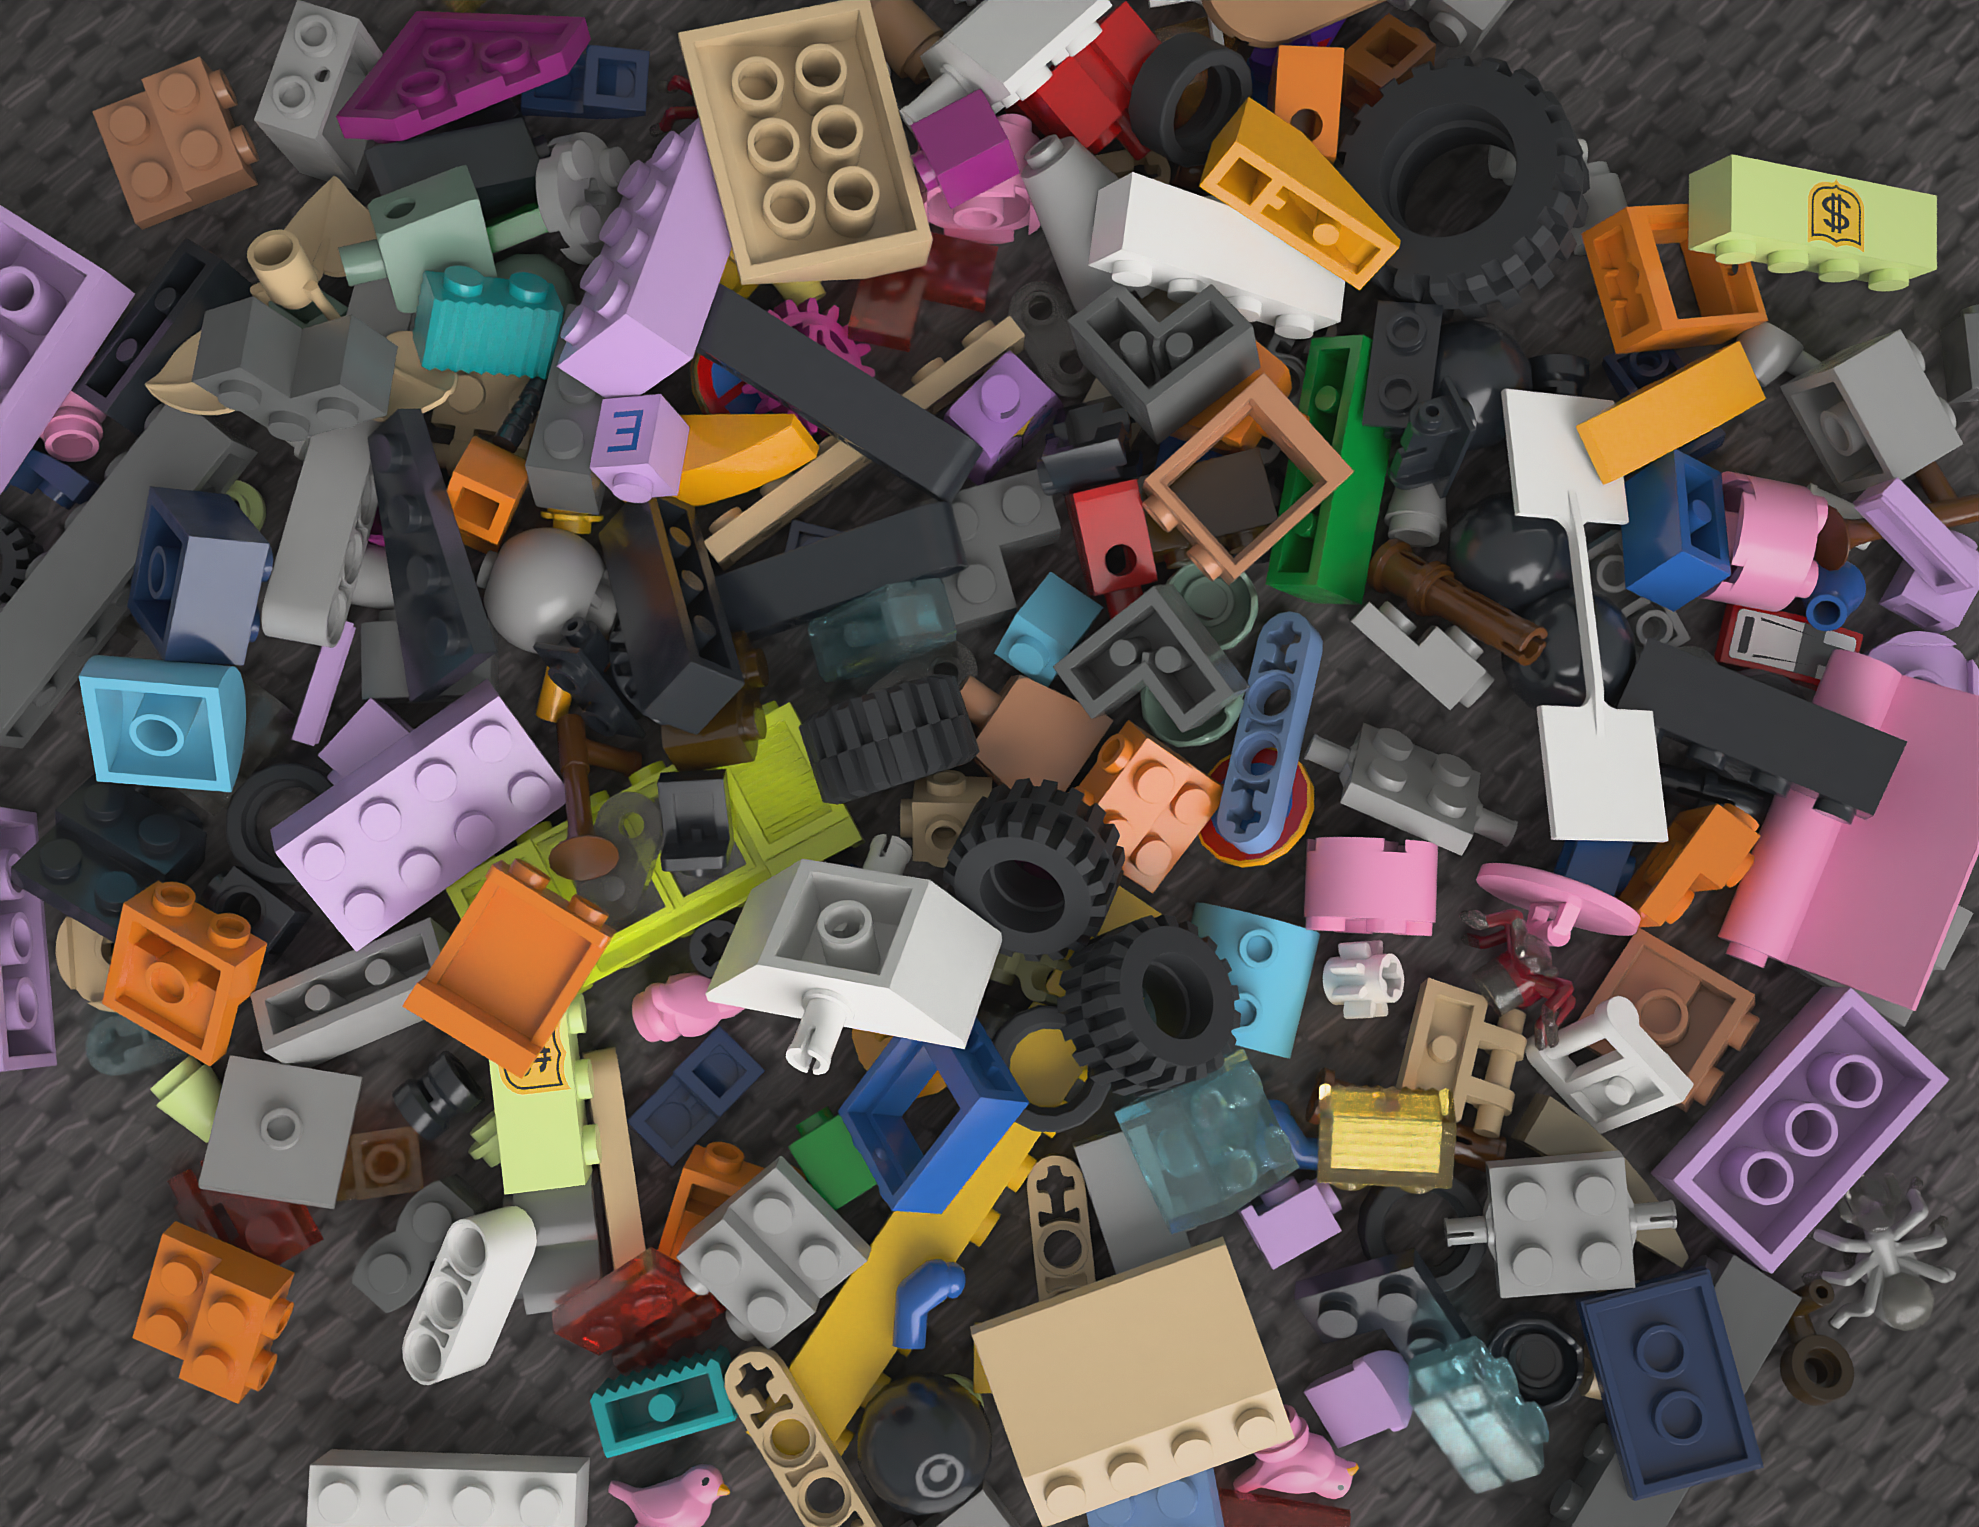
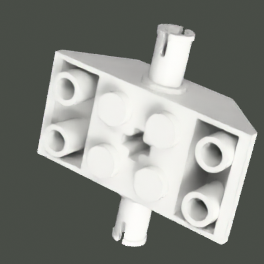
M984 0L920 56L932 84L908 106H904L899 111L903 121L912 131L910 125L980 88L995 114L1004 107L1006 109L1019 99L1023 101L1053 75L1049 70L1051 65H1058L1069 55L1073 57L1103 31L1096 20L1111 8L1112 4L1109 0Z
M886 834L875 836L870 844V851L863 868L801 859L751 889L706 991L707 999L710 1002L801 1018L792 1044L786 1051V1059L793 1067L802 1072H808L813 1057L816 1058L812 1069L814 1074H824L828 1071L832 1054L843 1027L961 1049L966 1047L1002 943V935L1000 931L931 880L903 876L906 864L911 859L912 850L904 840L892 835L886 853L883 851L887 841Z

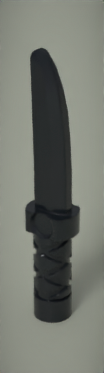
M539 376L530 378L520 393L519 400H516L512 406L511 413H508L503 424L493 437V443L496 446L512 453L517 451L523 441V437L526 436L531 428L530 424H533L538 416L548 378L545 380Z

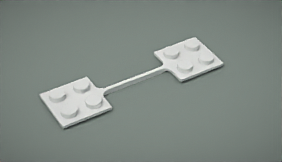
M1504 389L1501 391L1515 515L1554 519L1567 532L1586 686V698L1580 707L1548 705L1537 707L1551 839L1633 842L1669 841L1653 711L1615 709L1604 701L1602 670L1583 525L1586 522L1625 525L1629 523L1623 476L1607 484H1602L1577 431L1576 425L1613 405L1614 401Z

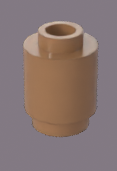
M870 0L884 57L889 67L900 78L909 77L917 85L929 79V74L920 56L944 36L943 30L913 0Z

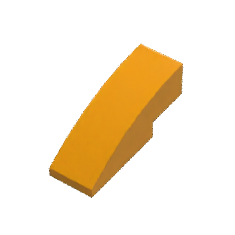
M1737 341L1694 360L1665 378L1642 387L1576 425V428L1604 485L1709 432L1763 401L1766 397L1740 341Z
M795 414L680 415L690 429L678 496L673 497L695 507L746 493L779 479L817 458L820 446Z

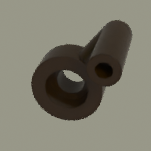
M1816 1279L1792 1291L1802 1299L1785 1326L1792 1344L1784 1350L1781 1356L1780 1374L1787 1390L1796 1399L1808 1405L1821 1406L1841 1399L1850 1391L1854 1381V1367L1849 1354L1841 1344L1828 1336L1817 1335L1809 1313L1831 1304L1835 1296L1830 1283L1823 1279ZM1804 1362L1811 1363L1816 1369L1817 1381L1815 1384L1807 1376Z

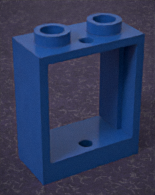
M976 1017L965 1049L893 1036L838 1112L852 1137L855 1148L861 1153L879 1186L882 1198L888 1203L891 1211L942 1214L1027 1107L1029 1101ZM938 1070L959 1105L960 1110L928 1152L923 1155L902 1116Z

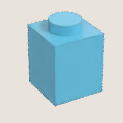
M1050 572L1017 612L994 654L1035 682L1049 687L1058 675L1053 666L1082 643L1103 607Z

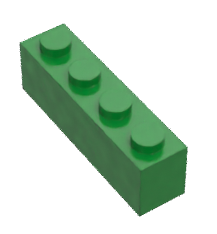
M1365 335L1311 339L1298 410L1310 417L1309 422L1354 472L1272 546L1265 584L1307 602L1362 605L1392 443L1391 439L1383 436L1384 428L1362 426L1373 340ZM1290 459L1288 461L1278 518L1314 486Z

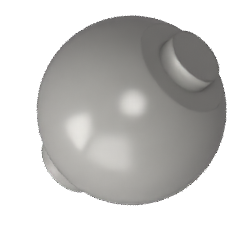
M534 528L518 533L508 539L503 544L499 553L489 550L483 560L476 585L486 589L483 602L488 618L497 632L509 643L524 651L538 654L533 648L535 643L558 645L564 637L561 633L563 625L574 617H582L585 621H593L603 636L609 640L619 616L610 586L607 567L595 548L580 536L559 528Z

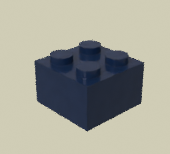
M150 486L127 607L164 661L244 665L249 642H254L258 636L260 613L257 601L261 582H267L270 578L273 567V553L269 545L270 543L228 494Z

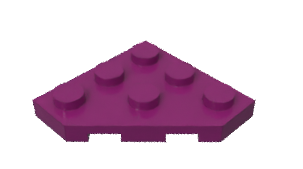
M416 11L336 115L343 136L346 139L374 140L382 144L404 141L565 76L570 72L591 40L585 17Z

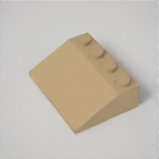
M870 0L835 1L678 33L741 285L866 279L926 266L933 238L914 166L910 158L909 147Z
M1223 1236L970 1327L1018 1468L1042 1527L1056 1524L1295 1438Z

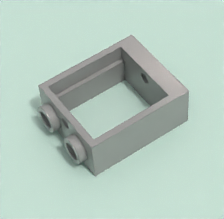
M297 0L254 118L258 126L300 173L324 181H329L333 176H336L347 188L356 191L359 189L368 164L364 150L374 147L375 141L344 138L336 115L383 55L360 19ZM328 70L324 82H319L321 71Z

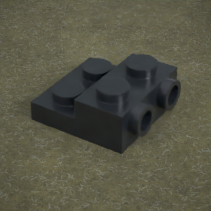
M95 772L55 809V826L11 867V882L115 943L123 903L157 881L161 883L178 882L184 884L205 860L207 832L203 831L202 822L197 815L188 808L175 805L170 810H167L149 799V793L144 785L97 781Z

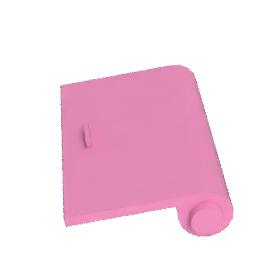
M1835 649L1831 653L1812 703L1905 740L1907 744L1874 816L1867 820L1855 816L1851 825L1828 818L1812 809L1816 799L1790 789L1786 798L1774 795L1759 833L1761 837L1755 843L1751 852L1755 856V860L1739 882L1718 937L1730 942L1726 951L1727 955L1752 965L1764 968L1769 957L1916 1011L1979 855V696L1900 674L1895 668L1880 660L1848 650Z

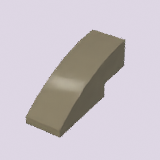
M1539 1093L1535 1094L1511 1135V1138L1543 1157L1618 1150L1583 1118L1551 1096ZM1625 1159L1627 1191L1633 1203L1659 1202L1647 1183ZM1662 1228L1637 1230L1635 1243L1667 1262L1681 1268L1684 1266L1689 1256L1675 1229Z

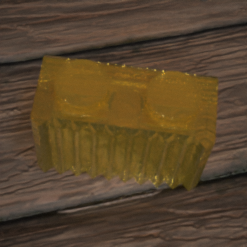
M1326 1083L1319 1086L1316 1144L1317 1183H1332L1335 1187L1347 1191L1360 1190L1367 1185L1398 1186L1402 1190L1414 1194L1427 1193L1433 1188L1452 1189L1457 1133L1453 1092L1447 1088L1438 1091L1433 1087L1428 1090L1420 1087L1411 1090L1406 1086L1401 1089H1397L1394 1086L1385 1089L1380 1085L1373 1089L1367 1085L1358 1088L1353 1084L1346 1088L1340 1084L1331 1087Z

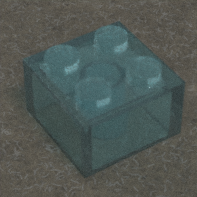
M1243 1048L1224 1055L1225 1063L1217 1071L1208 1073L1205 1078L1152 1095L1142 1096L1114 1112L1171 1235L1231 1215L1299 1168L1291 1150L1289 1138L1281 1129L1263 1091L1261 1079L1252 1068Z

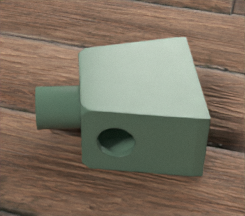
M467 165L455 167L373 199L368 204V209L377 239L338 247L348 285L354 286L388 278L396 308L403 313L417 312L416 307L419 305L418 296L421 294L424 271L444 273L445 269L450 266H466L477 270L484 277L498 278L479 197Z

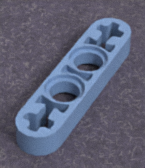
M1291 611L1279 613L1269 619L1259 634L1248 680L1250 688L1245 693L1244 706L1241 710L1218 810L1217 825L1220 833L1241 852L1248 854L1263 853L1272 848L1279 840L1283 831L1323 651V640L1319 632L1305 617ZM1297 634L1301 638L1300 642L1291 644L1294 635ZM1290 644L1285 655L1280 648L1282 645ZM1287 666L1294 672L1293 674L1286 672ZM1279 689H1289L1291 691V699L1284 711L1273 716L1265 715L1264 704L1267 698ZM1265 748H1276L1278 756L1273 768L1263 775H1252L1250 770L1254 756ZM1248 789L1255 791L1254 798L1246 792ZM1256 811L1261 815L1259 823H1250L1245 832L1240 828L1242 820L1252 819Z

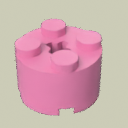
M1004 114L997 117L1009 139L1020 173L970 200L950 209L939 186L928 192L917 173V182L928 223L930 222L944 228V240L954 243L1005 244L1014 241V230L1029 225L1028 235H1030L1040 227V222L1021 178V173L1028 164L1024 159L1025 154L1040 141L1032 133V123L1027 117L1019 114Z
M1729 471L1721 473L1731 576L1699 595L1698 598L1777 612L1787 607L1795 597H1809L1818 579V564L1813 560L1818 533L1822 530L1828 515V503L1825 497L1813 495L1807 487Z
M1320 837L1316 838V840L1307 839L1304 904L1306 930L1355 934H1373L1375 932L1393 933L1395 935L1432 936L1433 923H1436L1438 845L1426 841L1405 840V846H1398V842L1385 841V838Z

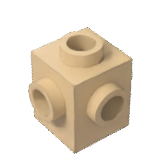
M945 770L915 780L913 799H901L900 835L901 837L912 838L913 861L929 862L933 866L945 868L949 861L947 857L974 806L982 796L988 798L992 790V777H965L961 772Z

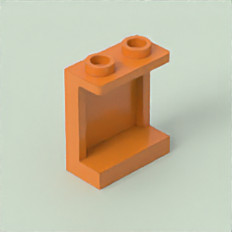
M515 858L511 865L503 860L492 864L485 875L487 878L425 978L416 983L402 1007L522 1079L534 1064L617 931L605 924L609 914L601 907L577 894L573 895L570 902L546 888L551 880L548 875L526 861Z

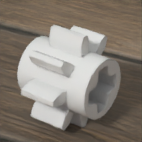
M1381 940L1338 944L1340 957L1330 958L1326 962L1323 971V987L1328 1000L1334 1005H1344L1343 1012L1346 1019L1387 1016V1003L1398 1001L1403 992L1404 974L1399 959L1394 954H1383V942Z

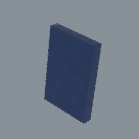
M1700 1266L1635 1283V1288L1611 1289L1575 1298L1628 1496L1632 1500L1637 1501L1764 1468L1708 1268Z

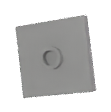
M230 1055L198 1183L199 1188L334 1209L363 1082L362 1077Z

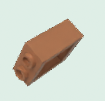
M1263 373L1144 480L1142 491L1148 498L1142 505L1163 530L1169 533L1176 527L1191 543L1193 547L1186 553L1194 565L1210 581L1213 582L1220 576L1230 585L1336 490L1354 471L1271 379ZM1250 415L1314 486L1233 558L1169 486L1246 416Z

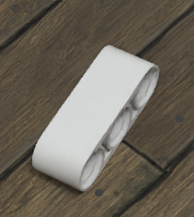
M506 1206L460 1219L449 1228L403 1341V1361L411 1377L418 1383L431 1385L479 1368L485 1365L490 1358L536 1248V1230L532 1219L523 1209L518 1206Z

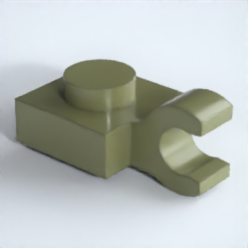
M1014 952L1012 957L998 953L989 979L1012 986L1017 975L1021 982L1022 991L1027 998L1048 1006H1057V998L1060 997L1048 992L1046 988L1047 976L1055 969L1066 971L1072 967L1067 959L1063 958L1053 961L1047 954H1043L1040 962L1026 961L1022 953Z

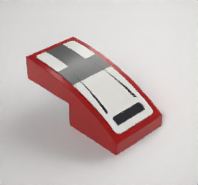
M1727 603L1713 663L1737 671L1754 668L1785 676L1794 684L1817 691L1832 651L1842 649L1859 653L1863 634L1842 627L1833 631H1821L1814 628L1808 622L1807 617L1784 611L1771 612Z

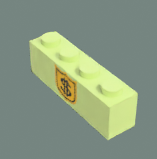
M1732 154L1689 174L1688 250L1715 254L1716 261L1724 264H1741L1754 261L1768 264V270L1774 273H1795L1804 270L1819 273V280L1824 282L1859 280L1868 282L1869 289L1874 291L1900 290L1909 286V279L1937 270V196Z
M582 993L576 995L534 1064L522 1079L489 1060L504 1194L586 1185L593 1171L592 1164L601 1163L602 1149L598 1124L587 1125L585 1099L594 1097L593 1069L590 1058L580 1059L577 1039L578 1033H586L587 1030L586 1008Z

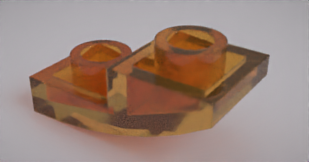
M412 1126L351 1133L336 1201L362 1200L417 1192L424 1188L419 1133ZM294 1203V1208H295V1207H302V1206H309V1205H303V1204Z

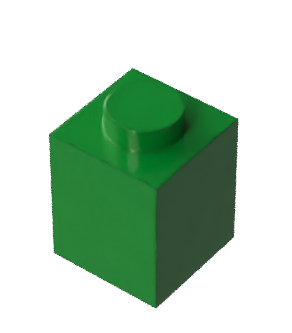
M826 1106L795 1126L801 1138L790 1144L788 1148L813 1189L834 1210H837L877 1184L861 1153L855 1148L852 1137L840 1114L834 1116L830 1108Z

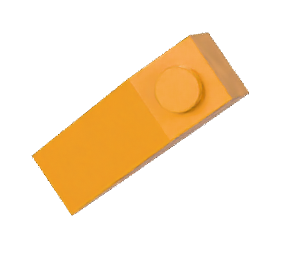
M1250 97L1245 100L1212 142L1199 187L1358 290L1399 249L1401 240L1301 131Z

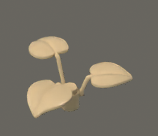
M333 176L304 204L284 230L265 232L250 244L247 251V259L260 281L250 288L251 294L267 306H269L268 302L272 301L291 310L303 308L313 301L328 321L341 318L339 313L323 295L318 281L321 280L323 273L331 277L346 276L338 247L377 239L369 210L349 192L340 179ZM201 331L186 340L173 353L161 372L145 383L149 392L154 397L182 412L197 415H221L235 411L222 405L218 401V397L191 382ZM396 331L385 337L398 346L387 416L372 420L385 422L397 409H421L422 413H425L444 403L447 397L454 393L458 380L457 372L455 373L450 369L441 371L437 368L428 370L422 367L413 341V331Z

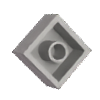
M1901 329L1842 349L1822 361L1816 367L1780 386L1821 463L1841 495L1866 490L1868 487L1896 477L1903 480L1963 445L1955 429L1956 418L1953 410L1944 399L1936 395L1924 373L1925 362L1920 350L1913 342L1905 338Z

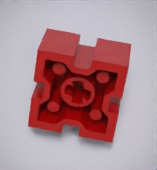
M1124 1L1108 15L1097 21L1103 31L1092 42L1073 57L1069 55L1058 65H1051L1049 70L1053 75L1041 87L1023 101L1019 99L1009 108H1005L1004 111L1007 114H1019L1031 120L1032 133L1040 140L1052 134H1056L1059 139L1072 136L1095 155L1116 137L1136 161L1144 158L1151 150L1140 143L1131 129L1129 103L1132 86L1143 63L1162 43L1128 2Z

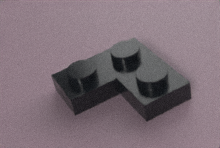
M1415 1248L1296 1281L1294 1302L1324 1344L1383 1328L1412 1371L1472 1356V1334Z

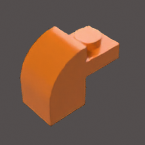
M477 436L471 439L454 469L447 487V493L463 544L485 554L489 550L498 553L520 499L529 483L525 467L527 459Z

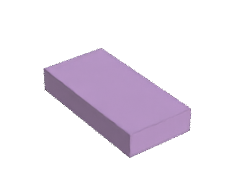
M1898 477L1868 487L1853 502L1854 508L1938 595L1974 588L1979 583V560Z
M345 622L341 638L335 647H320L291 740L311 746L319 743L356 630L353 627L354 623Z

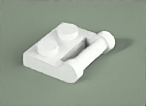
M1616 996L1600 1003L1596 1007L1594 1014L1558 1031L1548 1029L1547 1046L1541 1042L1539 1032L1527 1039L1525 1053L1531 1065L1567 1104L1600 1134L1683 1102L1694 1086L1693 1082L1672 1061L1670 1056L1640 1027L1637 1009L1625 997ZM1604 1038L1616 1049L1578 1067L1568 1057L1569 1054Z

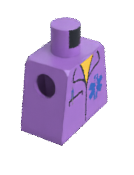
M1009 350L950 407L943 421L971 438L983 448V453L968 475L979 486L988 483L1057 414L1058 409L1063 408L1064 405L1057 395Z

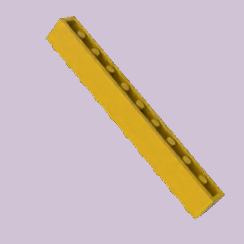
M1119 886L1097 936L1137 919L1150 915L1155 918L1162 914ZM1069 949L1068 954L1064 959L1069 960L1074 951ZM1055 969L1046 981V988L1049 993L1062 997L1066 993L1059 985L1063 971ZM1033 1001L1028 1009L1045 1004ZM1041 1029L1029 1033L1016 1045L1010 1058V1072L1028 1101L1039 1107L1055 1108L1068 1103L1064 1098L1076 1080L1079 1078L1086 1082L1088 1064L1081 1067L1072 1056L1077 1050L1072 1039L1065 1041L1062 1031L1059 1029ZM1014 1122L942 1214L892 1211L870 1244L872 1249L868 1261L849 1275L789 1365V1371L840 1456H842L854 1436V1433L848 1430L846 1426L859 1406L865 1409L867 1403L885 1385L890 1383L891 1378L884 1374L883 1370L895 1352L898 1351L907 1357L912 1350L892 1346L898 1285L904 1278L928 1260L942 1259L945 1262H956L969 1241L978 1247L982 1245L1001 1215L992 1208L1006 1186L1016 1193L1034 1167L1037 1159L1028 1153L1042 1132L1032 1131ZM1043 1132L1051 1138L1056 1134V1132ZM783 1394L776 1403H774L769 1395L765 1401L767 1405L764 1411L757 1413L756 1416L760 1422H764L768 1415L777 1407L792 1402L787 1394ZM782 1420L772 1430L774 1446L786 1455L802 1453L809 1445L810 1435L808 1430L798 1420Z

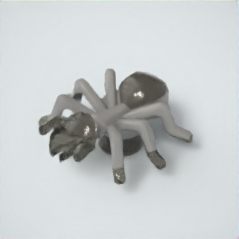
M1890 1172L1884 1174V1179L1890 1193L1888 1198L1885 1189L1879 1182L1863 1174L1859 1178L1861 1185L1860 1194L1854 1185L1845 1193L1851 1211L1843 1197L1835 1204L1843 1221L1852 1223L1863 1229V1231L1856 1233L1848 1239L1814 1227L1805 1237L1843 1251L1844 1265L1847 1270L1835 1272L1819 1269L1806 1272L1801 1276L1804 1284H1808L1816 1279H1823L1828 1283L1842 1286L1853 1285L1858 1280L1866 1284L1862 1301L1846 1303L1841 1306L1828 1320L1829 1327L1837 1330L1850 1317H1868L1874 1313L1877 1318L1893 1328L1903 1331L1916 1329L1930 1318L1934 1304V1295L1929 1285L1919 1278V1274L1941 1283H1947L1955 1279L1956 1272L1954 1269L1920 1262L1914 1252L1939 1248L1947 1243L1943 1230L1949 1225L1948 1217L1940 1215L1928 1226L1931 1234L1929 1236L1897 1242L1928 1215V1207L1921 1197L1923 1180L1919 1177L1911 1178L1906 1193V1198L1912 1210L1895 1225H1893L1895 1220L1894 1208L1902 1200V1193L1895 1175Z

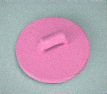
M1486 863L1480 867L1476 879L1479 886L1493 896L1529 910L1527 922L1523 930V938L1531 946H1563L1570 939L1572 927L1609 935L1629 936L1637 932L1641 920L1640 915L1634 909L1619 899L1590 885L1541 869L1516 864Z

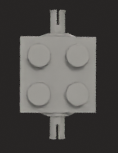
M1363 723L1350 749L1321 738L1317 734L1313 735L1304 755L1305 760H1310L1339 773L1338 777L1343 785L1341 804L1456 854L1463 855L1474 832L1501 843L1505 847L1510 844L1515 835L1518 821L1510 820L1483 808V804H1481L1478 798L1481 773L1472 770L1459 757L1446 753L1438 755L1413 744L1407 736L1399 731L1390 728L1378 729Z
M1619 1150L1485 1161L1488 1196L1483 1208V1216L1444 1218L1447 1247L1475 1243L1487 1244L1494 1257L1496 1286L1500 1298L1635 1288L1632 1249L1637 1237V1230L1677 1228V1219L1674 1217L1677 1216L1676 1208L1672 1199L1659 1202L1633 1203L1627 1191L1625 1159Z

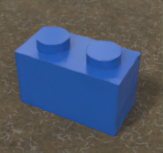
M1675 449L1661 456L1624 483L1629 523L1621 525L1625 589L1674 612L1731 576L1721 472Z

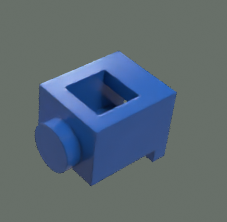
M1565 840L1553 873L1590 885L1614 897L1615 891L1622 892L1632 877L1636 858L1629 855L1632 846L1648 842Z

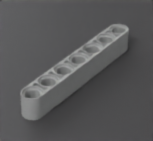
M388 278L355 285L346 316L352 314L384 337L396 331H413L417 312L403 313L397 310ZM368 420L357 423L352 428H339L311 436L264 598L261 620L262 629L266 636L329 648L335 647L339 642L368 543L367 539L370 536L378 507L367 438L383 422Z

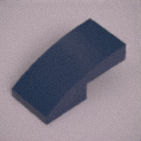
M587 45L586 54L582 53L567 75L522 93V115L586 119H618L646 116L650 51Z
M718 1026L673 1071V1075L627 1120V1125L672 1169L757 1081L765 1070Z

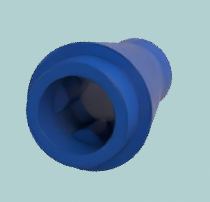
M1848 561L1839 570L1828 571L1817 562L1818 579L1816 586L1809 597L1801 598L1806 609L1808 622L1818 630L1833 631L1841 627L1846 618L1860 606L1865 597V579L1861 571Z

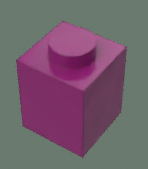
M981 88L910 125L920 148V151L910 155L917 173L928 192L939 186L950 209L1020 173L1009 139Z

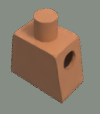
M968 675L959 686L970 722L976 725L973 732L980 752L972 761L987 776L992 777V780L998 786L1004 783L1010 789H1012L1016 780L1030 778L1034 786H1041L1043 779L1058 782V790L1065 792L1113 722L1106 715L1091 719L1079 702L1022 675L1011 676L999 694L972 675Z

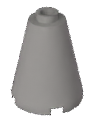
M1052 134L1040 140L1025 154L1024 159L1028 164L1023 169L1021 178L1073 307L1079 312L1117 283L1112 279V273L1088 266L1098 190L1119 180V178L1074 137L1070 136L1059 139L1056 134ZM1124 285L1129 292L1136 290L1141 299L1156 289L1149 285L1142 287Z

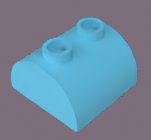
M94 655L88 659L79 675L97 781L232 792L241 764L246 728L245 690L242 676L236 667L107 655Z
M1195 903L1191 923L1198 927V936L1200 938L1209 936L1218 947L1215 953L1220 960L1226 958L1232 969L1231 972L1227 973L1231 985L1238 986L1240 999L1234 1001L1235 1010L1241 1013L1240 1027L1231 1031L1237 1040L1235 1045L1290 1059L1321 934L1313 930H1306V928L1235 909L1206 903Z

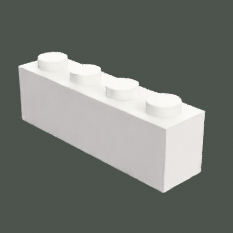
M1134 172L1098 190L1088 266L1112 273V279L1115 282L1133 287L1149 285L1167 291V296L1170 300L1185 304L1210 284H1213L1248 322L1259 321L1274 326L1276 334L1290 339L1310 338L1313 336L1314 331L1341 321L1345 281L1232 207Z
M331 1449L310 1465L306 1527H585L587 1524L590 1457Z

